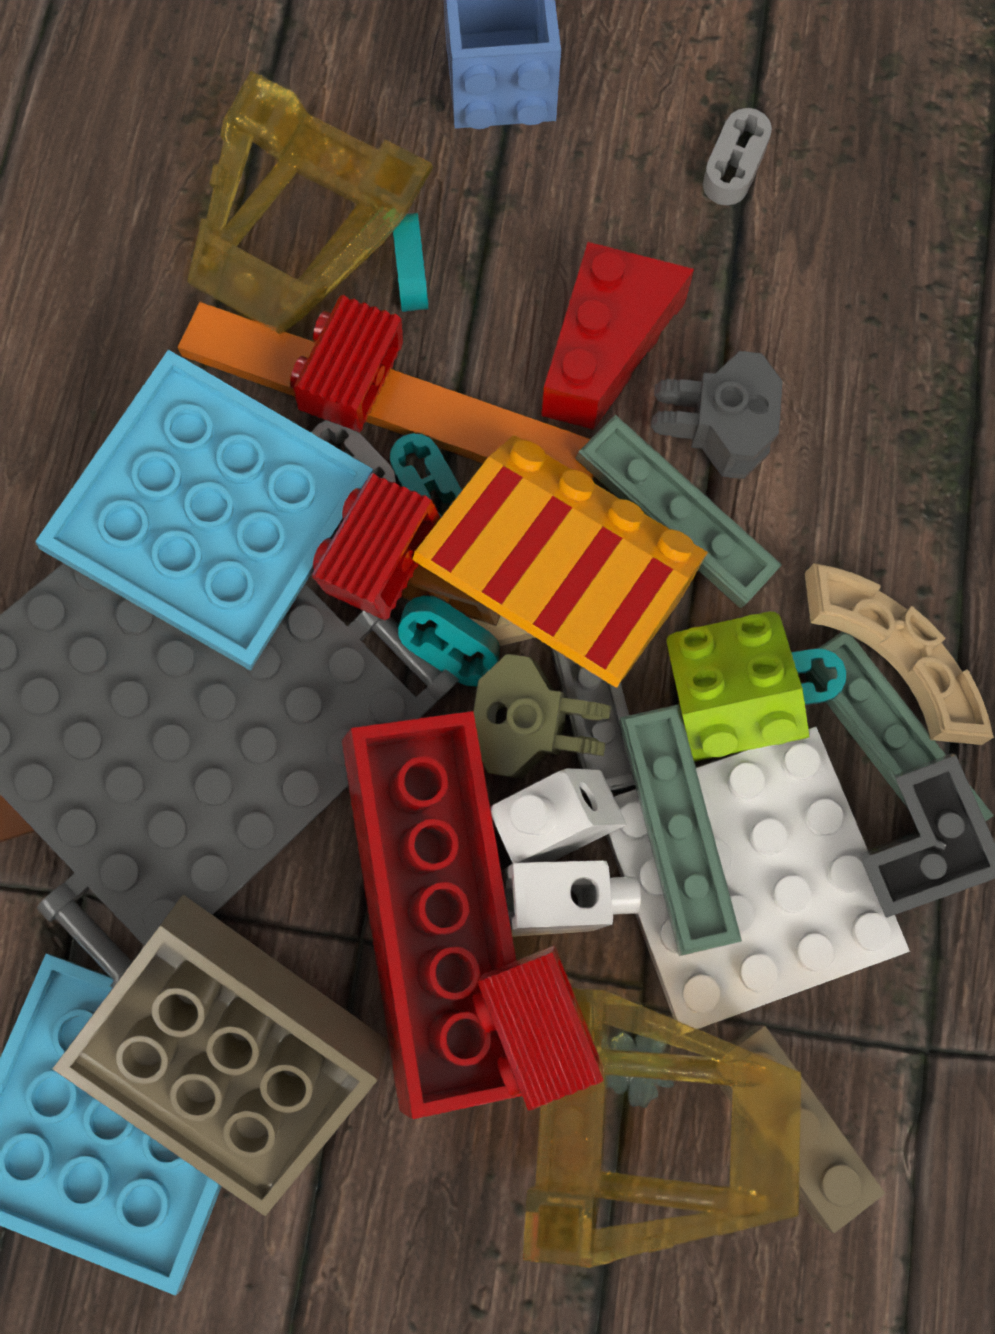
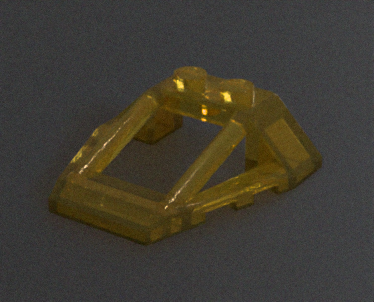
M250 71L223 120L220 137L224 143L219 165H213L209 182L213 188L207 218H201L187 282L214 299L272 331L281 334L305 317L385 242L408 213L431 173L433 166L431 162L386 139L378 150L308 114L294 92ZM252 142H254L277 159L278 162L227 223ZM296 173L357 204L298 279L289 276L237 247Z
M572 988L603 1063L604 1081L598 1085H592L585 1090H579L572 1095L564 1096L560 1100H554L547 1105L540 1106L536 1184L527 1189L523 1261L591 1268L611 1263L617 1259L668 1249L677 1244L714 1235L720 1236L799 1216L801 1072L608 991ZM607 1025L704 1056L608 1049ZM608 1075L733 1086L730 1187L604 1172L603 1159ZM601 1199L704 1212L596 1228Z

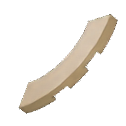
M815 563L811 565L805 572L811 623L847 633L864 642L884 657L898 671L916 697L928 727L930 740L983 745L994 738L987 710L968 669L963 672L961 671L955 659L942 644L946 638L927 618L913 606L906 609L889 596L880 592L881 586L869 579L831 566Z

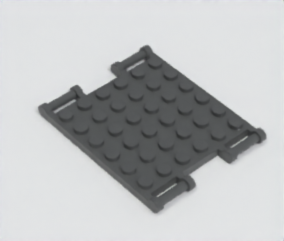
M64 563L0 615V795L74 871V874L68 880L59 885L39 903L37 910L49 922L56 919L114 980L110 985L111 988L114 987L132 961L76 903L83 894L91 889L143 945L147 943L183 894L214 915L349 787L342 738L351 728L422 718L458 683L459 679L446 669L441 672L409 651L402 644L398 636L399 624L391 616L385 621L362 611L352 623L346 626L304 584L250 671ZM374 631L427 686L417 697L362 642L369 633Z

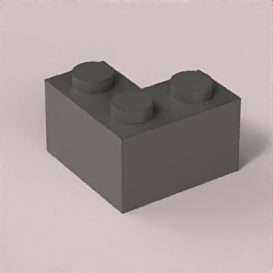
M950 753L894 775L918 831L861 853V861L885 917L888 918L995 879V842L957 756Z

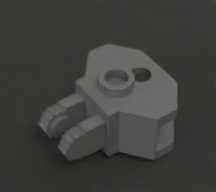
M739 351L715 374L703 373L701 381L667 378L666 380L661 379L658 384H655L654 396H656L657 401L662 402V404L693 407L695 410L694 413L672 412L671 410L658 411V413L652 416L651 428H653L654 433L659 435L692 439L691 448L703 449L722 477L745 479L769 455L770 444L779 434L783 381L762 353Z

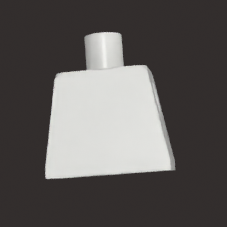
M567 768L490 807L493 821L513 863L553 862L627 825L601 770ZM583 793L587 794L591 802L592 809L585 802L582 796Z
M607 861L512 863L501 871L512 937L595 931L612 925L613 915L634 914L640 910L641 892L637 878L635 876L610 878ZM570 891H573L577 896L578 906L573 902Z

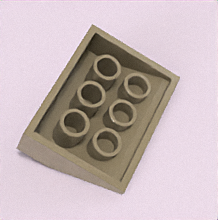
M183 894L55 1064L53 1070L266 1216L378 1081L389 1041Z

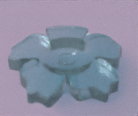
M621 1031L615 1037H611V1047L607 1052V1056L618 1063L604 1067V1086L611 1087L617 1094L624 1093L628 1088L630 1105L647 1108L650 1101L658 1097V1090L654 1084L672 1088L674 1086V1079L678 1076V1073L673 1068L672 1059L666 1056L659 1057L666 1047V1039L660 1037L657 1031L649 1034L638 1033L635 1043L624 1031Z

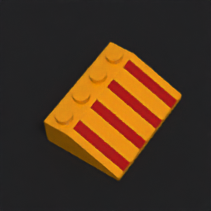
M513 435L486 459L416 549L412 560L617 688L678 605L708 552L695 545L686 534L669 529L644 514L642 509L635 503L619 499L596 485L587 474L570 469L553 459L539 445Z

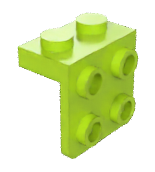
M769 611L701 627H693L668 636L669 656L694 762L771 745H780L810 737L803 688L778 613Z

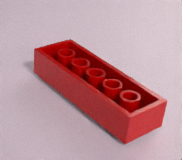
M474 711L351 728L342 738V746L399 1111L411 1119H418L522 1096L521 1093L511 1097L504 1085L497 1058L506 1055L497 1030L489 1033L484 1031L472 998L474 994L481 992L478 980L482 974L517 961Z

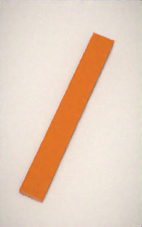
M199 302L178 345V349L182 357L295 396L294 389L290 387L293 367L300 356L309 357L315 343ZM390 369L389 376L385 379L384 386L381 387L380 394L377 396L376 402L372 406L371 413L368 414L366 421L401 435L423 434L431 438L438 448L480 463H484L494 451L513 435H516L522 440L531 441L539 445L547 455L568 468L581 471L592 480L594 479V475L575 459L578 452L588 443L589 438Z

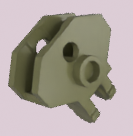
M506 654L478 681L474 717L482 763L488 773L522 779L548 754L560 755L561 751L604 756L606 743L600 742L597 738L579 736L577 738L563 736L566 714L581 716L587 720L600 721L602 719H609L611 706L570 699L562 692L554 691L540 665L531 657ZM507 708V719L499 724L497 721L498 713L502 709Z

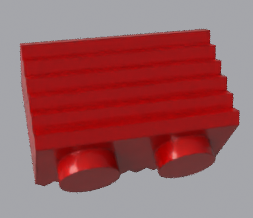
M341 295L331 313L323 311L318 317L313 333L315 345L308 358L300 356L297 359L291 373L290 387L294 389L298 410L360 433L364 423L367 421L368 414L371 413L377 396L380 394L381 387L384 386L385 379L389 376L394 360L397 359L398 352L402 348V320L397 314L391 315L387 310L380 311L376 306L370 307L365 302L359 303L355 298L349 299L345 295Z
M372 473L362 489L356 488L348 495L342 511L344 520L333 539H325L317 548L313 559L314 572L311 576L326 594L386 621L390 618L391 610L396 607L397 600L401 598L402 590L407 587L408 580L413 577L414 570L418 568L419 564L412 560L416 549L441 517L432 500L426 495L410 491L405 486L400 487L395 482H389L387 479L380 478Z
M555 945L482 974L478 980L481 992L472 996L473 1003L484 1031L489 1033L497 1030L506 1055L497 1058L498 1067L504 1085L511 1097L521 1093L527 1109L534 1110L541 1105H547L554 1100H560L564 1096L572 1095L579 1090H585L592 1085H598L604 1081L603 1063L594 1045L593 1038L584 1020Z

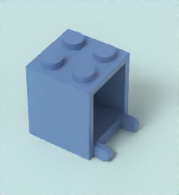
M444 0L445 34L455 129L469 127L484 129L490 126L509 124L536 125L541 122L556 121L561 45L555 0Z

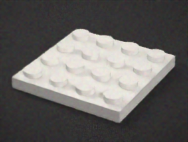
M817 727L808 729L809 738L747 750L696 768L742 939L739 943L679 956L637 791L635 789L614 797L627 825L607 834L606 837L621 877L635 876L639 882L641 905L639 912L635 913L680 1035L910 952L895 915L888 918L885 917L863 866L861 853L868 850Z

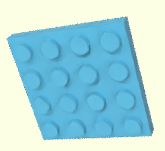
M168 350L35 542L43 552L251 671L313 572V559L317 548L325 539H333L343 522L342 511L348 495L356 488L362 489L369 475L372 474L373 469Z
M45 954L0 1057V1226L176 1296L182 1290L222 1186L53 1070L55 1064L111 991L110 985L114 980L108 975L61 957Z

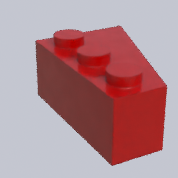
M587 242L545 381L541 416L594 430L631 379L635 368L646 353H650L659 340L661 332L674 314L677 315L685 304L694 269Z

